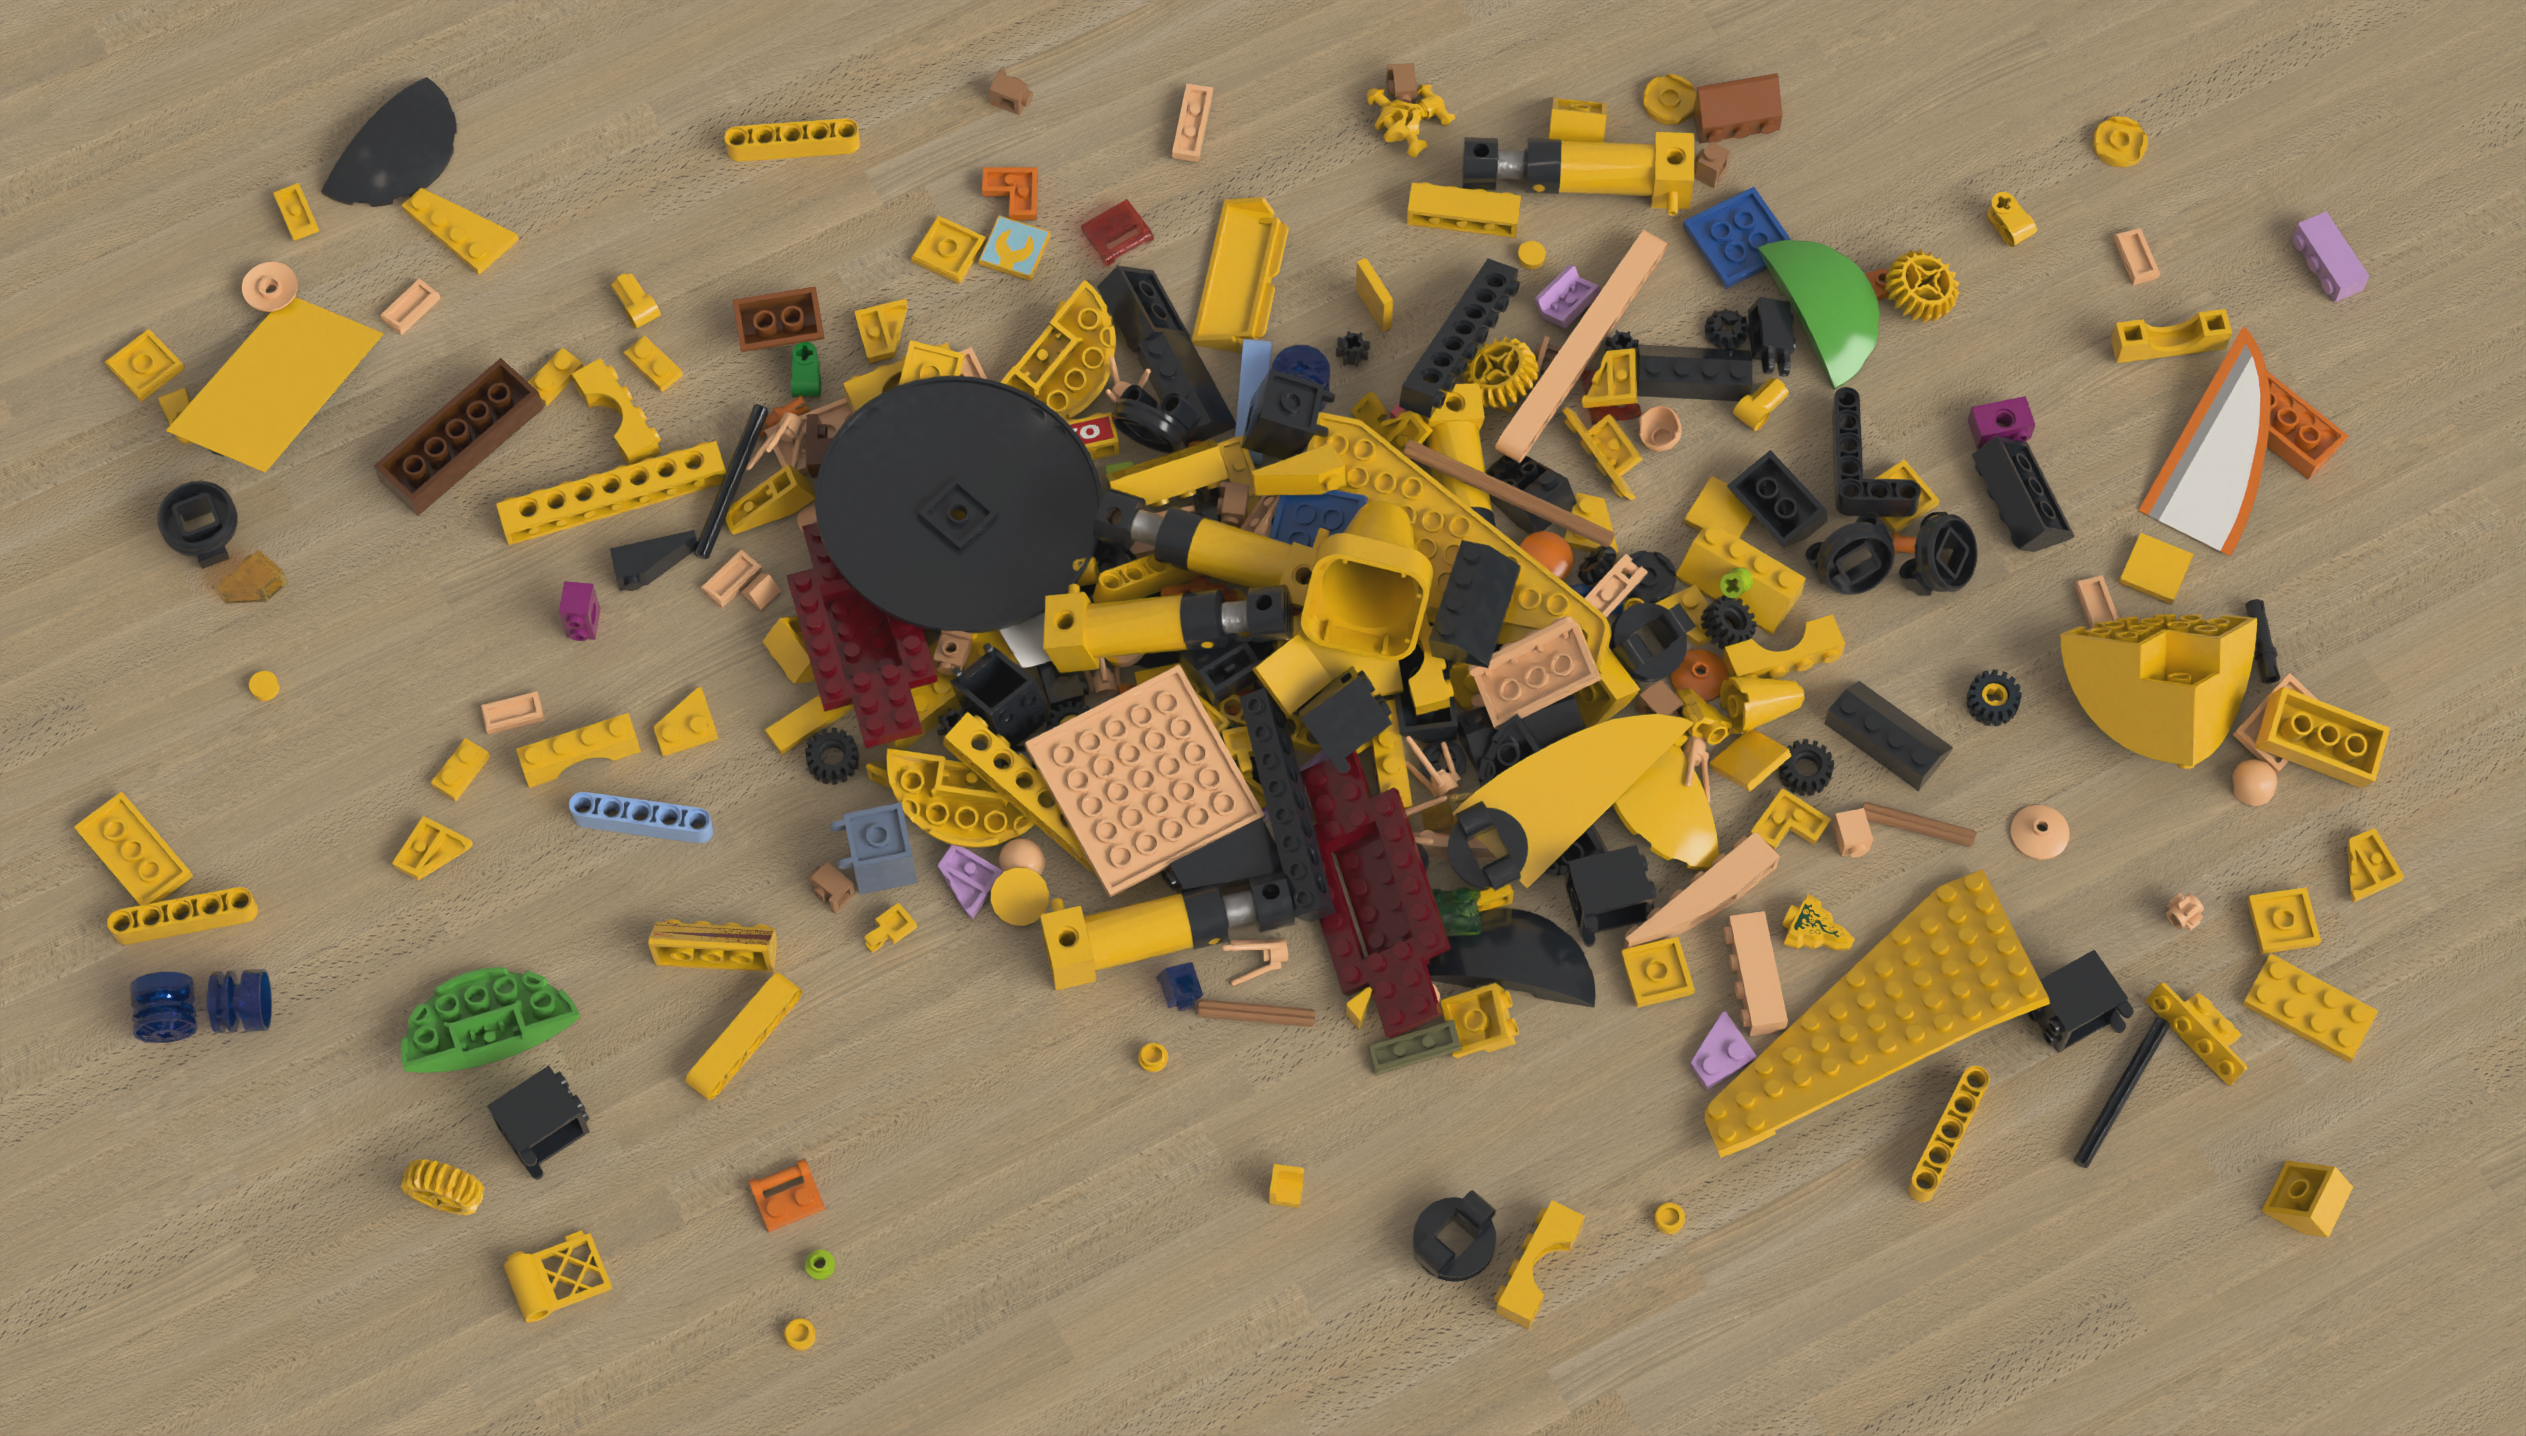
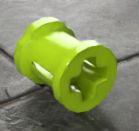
M1734 568L1730 573L1722 577L1720 581L1721 592L1729 598L1739 597L1751 588L1753 584L1752 574L1746 568Z

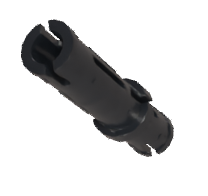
M2260 599L2250 600L2245 604L2248 617L2257 618L2254 658L2258 661L2262 683L2272 684L2278 682L2281 678L2276 661L2277 649L2272 644L2264 601H2260Z

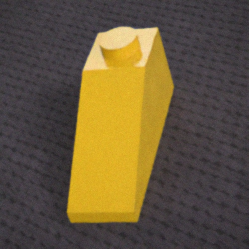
M1329 443L1252 471L1253 491L1255 495H1321L1346 486L1345 465L1332 444Z
M788 464L732 504L725 520L730 532L735 535L795 514L813 501L816 496L808 478Z

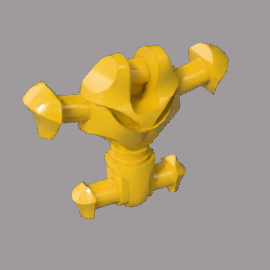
M1431 84L1419 85L1417 94L1422 96L1423 99L1418 100L1417 104L1400 100L1391 102L1384 96L1385 88L1369 89L1366 95L1368 104L1373 106L1377 103L1382 108L1381 115L1374 127L1376 130H1381L1385 127L1388 129L1383 136V139L1388 143L1407 140L1409 144L1407 155L1416 158L1421 151L1428 147L1426 141L1418 140L1417 135H1419V122L1422 119L1428 120L1437 115L1443 126H1448L1455 119L1454 113L1449 114L1445 109L1443 98L1431 91Z

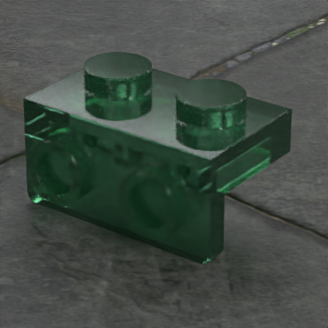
M1466 887L1450 891L1431 889L1447 936L1480 935L1483 928L1477 902L1481 897L1479 889L1470 890Z

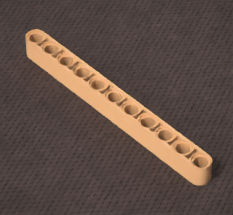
M1646 230L1641 232L1500 436L1495 446L1497 451L1518 463L1522 462L1664 255L1668 247L1667 242Z

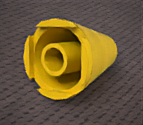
M1732 676L1728 678L1729 680L1723 681L1720 690L1721 709H1727L1728 719L1732 722V732L1734 734L1746 733L1798 710L1805 699L1803 688L1796 681Z

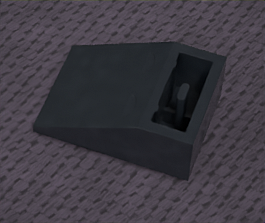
M1503 455L1485 471L1487 475L1566 511L1577 503L1568 478L1528 456H1525L1522 462L1518 463ZM1489 494L1490 501L1519 528L1530 534L1544 531L1552 524V522Z
M1236 632L1228 635V643L1224 648L1173 651L1212 706L1217 705L1259 679L1252 668L1261 661L1249 644Z

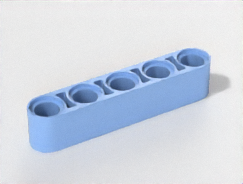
M1243 339L1235 437L1244 436L1251 398L1270 370L1272 341ZM1249 450L1253 464L1262 465L1263 454Z
M578 792L569 801V808L574 822L584 828L692 843H705L712 838L714 833L709 813L705 809L590 792ZM581 807H590L585 813L578 812ZM612 810L619 811L614 817L606 816ZM641 814L648 815V817L645 820H635V818ZM667 819H677L674 824H664ZM698 822L706 823L703 828H692Z

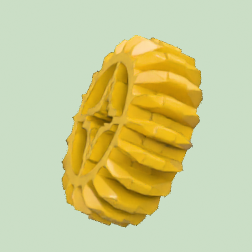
M1922 249L1916 252L1910 250L1905 255L1899 256L1889 267L1885 278L1887 282L1885 290L1890 292L1888 300L1896 302L1894 309L1901 308L1903 316L1910 314L1913 321L1920 318L1923 323L1929 321V319L1934 322L1946 316L1955 306L1956 299L1960 293L1957 290L1960 282L1954 280L1956 272L1948 270L1950 263L1944 265L1941 262V256L1934 258L1932 251L1924 254Z
M1505 336L1501 342L1495 338L1492 344L1485 342L1484 348L1478 349L1475 358L1468 361L1469 364H1467L1463 375V381L1465 384L1479 383L1483 406L1486 408L1491 405L1496 410L1500 404L1507 408L1509 402L1517 404V398L1520 396L1526 398V390H1533L1532 382L1538 380L1536 372L1539 369L1534 353L1530 351L1524 342L1521 343L1517 338L1511 341Z
M417 1159L410 1161L402 1176L401 1188L406 1195L410 1196L411 1199L419 1201L420 1204L429 1206V1208H435L449 1214L470 1215L476 1213L484 1196L485 1187L474 1175H470L466 1171L446 1163H439L436 1160Z

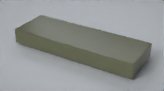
M1454 1020L1367 1045L1376 1076L1462 1050Z

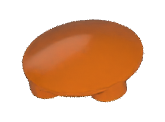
M1548 531L1535 532L1526 537L1519 546L1562 581L1570 574L1573 567V553L1567 541L1558 534Z

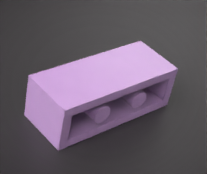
M2327 211L2298 223L2292 236L2293 244L2306 258L2309 269L2316 273L2321 281L2324 292L2330 295L2334 302H2337L2363 291L2369 275Z

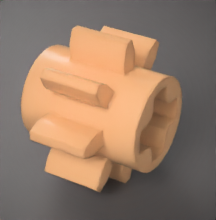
M2179 892L2169 900L2170 903L2167 905L2169 910L2166 912V916L2174 927L2182 929L2186 925L2189 930H2192L2201 922L2200 920L2203 916L2200 913L2204 910L2203 905L2194 895L2188 894L2183 897Z

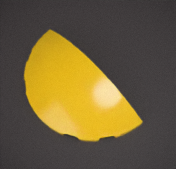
M1086 280L1081 283L1049 322V326L1017 365L1013 366L1000 382L1037 398L1057 412L1064 420L1072 419L1083 412L1100 395L1111 374L1109 358L1114 357L1116 349L1115 329L1107 312V306L1098 292Z
M1673 744L1612 805L1619 818L1633 835L1641 834L1651 843L1650 850L1667 861L1675 858L1686 862L1689 869L1708 871L1712 868L1711 864L1719 856L1718 840L1712 812L1695 771L1691 786L1687 787L1685 785L1689 760L1680 747Z
M887 748V775L890 787L898 801L897 803H902L904 814L929 836L955 846L983 848L1000 845L1015 837L1017 838L1035 825L963 762L945 760V756ZM1004 765L1003 768H996L1004 770L1007 769L1009 766ZM1025 778L1016 780V784L1022 789L1031 787L1030 781ZM1047 797L1038 799L1039 804L1044 808H1049L1052 804V800Z

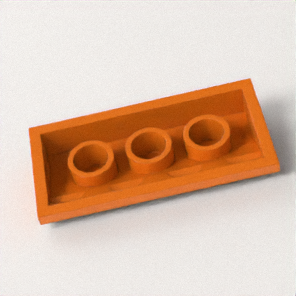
M2267 371L2271 392L2267 447L2309 480L2335 454L2349 436Z

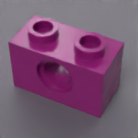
M2026 396L1971 407L1968 417V424L1977 449L1983 447L1996 436L2025 442L2031 439L2035 428V422ZM1997 423H2003L2007 427H2001Z
M564 581L559 615L566 636L575 641L595 640L601 608L593 584Z

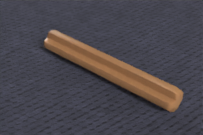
M1864 802L1862 806L1867 820L1968 847H1971L1975 840L1976 831L1870 802Z
M1206 999L1199 1000L1197 1007L1199 1017L1312 1027L1315 1024L1316 1013L1313 1009Z

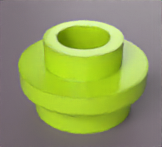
M822 1249L811 1252L805 1260V1270L815 1280L829 1278L836 1267L833 1255ZM817 1260L825 1261V1265L822 1268L814 1266Z

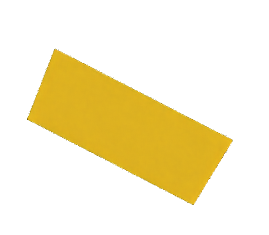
M294 297L284 308L269 313L166 431L266 473L384 333Z

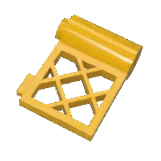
M583 1230L565 1236L566 1242L534 1254H525L524 1251H519L507 1257V1262L503 1267L525 1322L539 1321L549 1316L553 1311L612 1290L611 1282L591 1233L584 1235ZM584 1244L588 1245L590 1255L586 1263L570 1257L574 1248ZM554 1256L563 1260L558 1272L554 1273L544 1268L542 1260ZM592 1260H594L596 1267L590 1265ZM567 1262L583 1268L577 1281L562 1276ZM587 1270L599 1274L603 1284L595 1287L582 1284ZM548 1277L554 1279L553 1282H552V1284L550 1283V1280H549ZM558 1281L574 1287L570 1296L557 1300L554 1289Z

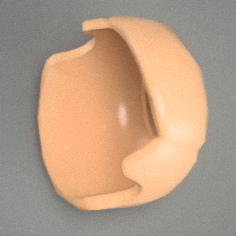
M1659 405L1649 408L1641 415L1639 419V436L1642 443L1649 450L1657 452L1672 449L1680 440L1682 432L1681 423L1678 415L1671 408Z
M2257 759L2242 761L2233 771V794L2244 804L2252 806L2268 803L2274 796L2277 777L2275 770L2267 762Z
M1016 838L1004 845L998 863L1003 872L1014 867H1028L1042 875L1046 858L1043 850L1032 840Z

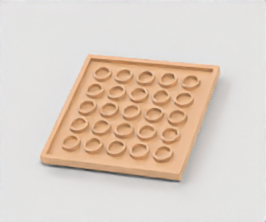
M1180 665L1025 742L1024 745L1109 898L1163 871L1170 863L1261 817L1263 819L1265 816Z

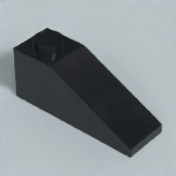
M695 530L610 548L620 591H634L642 586L649 585L691 554L697 544Z

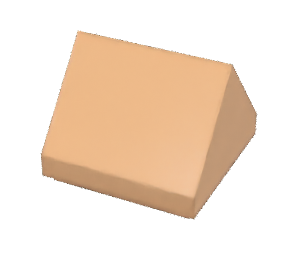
M760 573L741 591V595L761 611L781 593V589L772 577L764 573Z

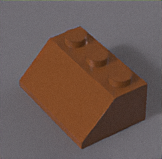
M1778 73L1698 86L1693 119L1700 144L1711 143V141L1717 143L1730 138L1741 139L1759 133L1770 134L1780 130L1782 105Z
M816 286L733 300L741 352L824 339Z

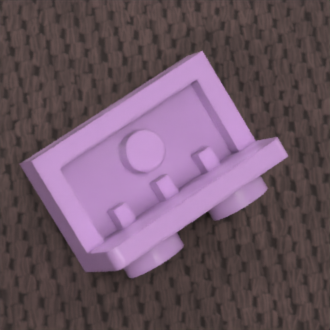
M1570 264L1536 296L1535 302L1542 319L1566 329L1596 299L1601 290L1599 285L1579 277L1576 267Z

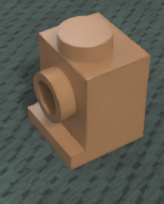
M1414 63L1387 65L1386 82L1388 84V96H1393L1394 100L1416 104L1417 86Z
M1000 68L989 88L990 104L1020 115L1023 108L1030 105L1033 92L1028 90V84L1017 77L1011 78L1006 76L1005 70Z
M1711 141L1709 146L1700 150L1695 159V164L1697 165L1694 168V178L1715 188L1728 169L1731 151Z
M1221 481L1220 497L1217 504V514L1222 515L1221 523L1241 528L1246 520L1249 485Z
M941 630L942 634L933 656L934 668L948 676L953 675L951 671L955 667L963 672L973 646L971 633Z
M828 861L821 867L817 866L808 876V881L813 885L812 891L815 896L823 902L828 900L831 911L835 914L855 894L853 882Z

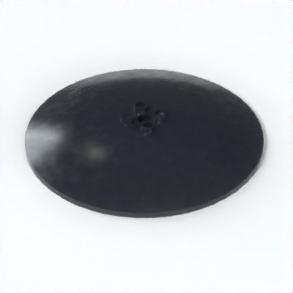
M940 376L912 381L883 392L858 409L841 426L828 446L819 468L816 483L815 509L821 540L829 558L844 580L863 599L887 615L916 627L941 632V630L964 631L972 634L1001 630L1021 624L1045 611V596L1068 593V586L1079 581L1095 553L1098 541L1093 537V527L1103 496L1097 469L1086 446L1073 428L1045 403L1024 391L993 380L967 376ZM954 510H961L965 513L966 517L956 520L950 513ZM1086 558L1080 570L1075 571L1072 567L1073 562L1077 559Z

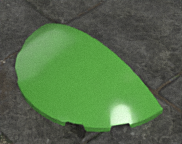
M1784 240L1758 247V251L1783 296L1786 295L1809 337L1808 343L1833 389L1835 390L1844 385L1862 369L1863 363L1874 350L1879 334V306L1876 294L1868 278L1851 259L1835 251L1833 248L1820 243Z
M505 967L485 968L467 972L435 988L434 996L424 1005L419 1003L408 1019L409 1028L406 1036L401 1041V1059L404 1072H447L497 1062L517 1055L552 1038L580 1018V1014L571 998L563 989L558 991L555 987L548 984L547 978L530 971H526L525 974L510 973Z

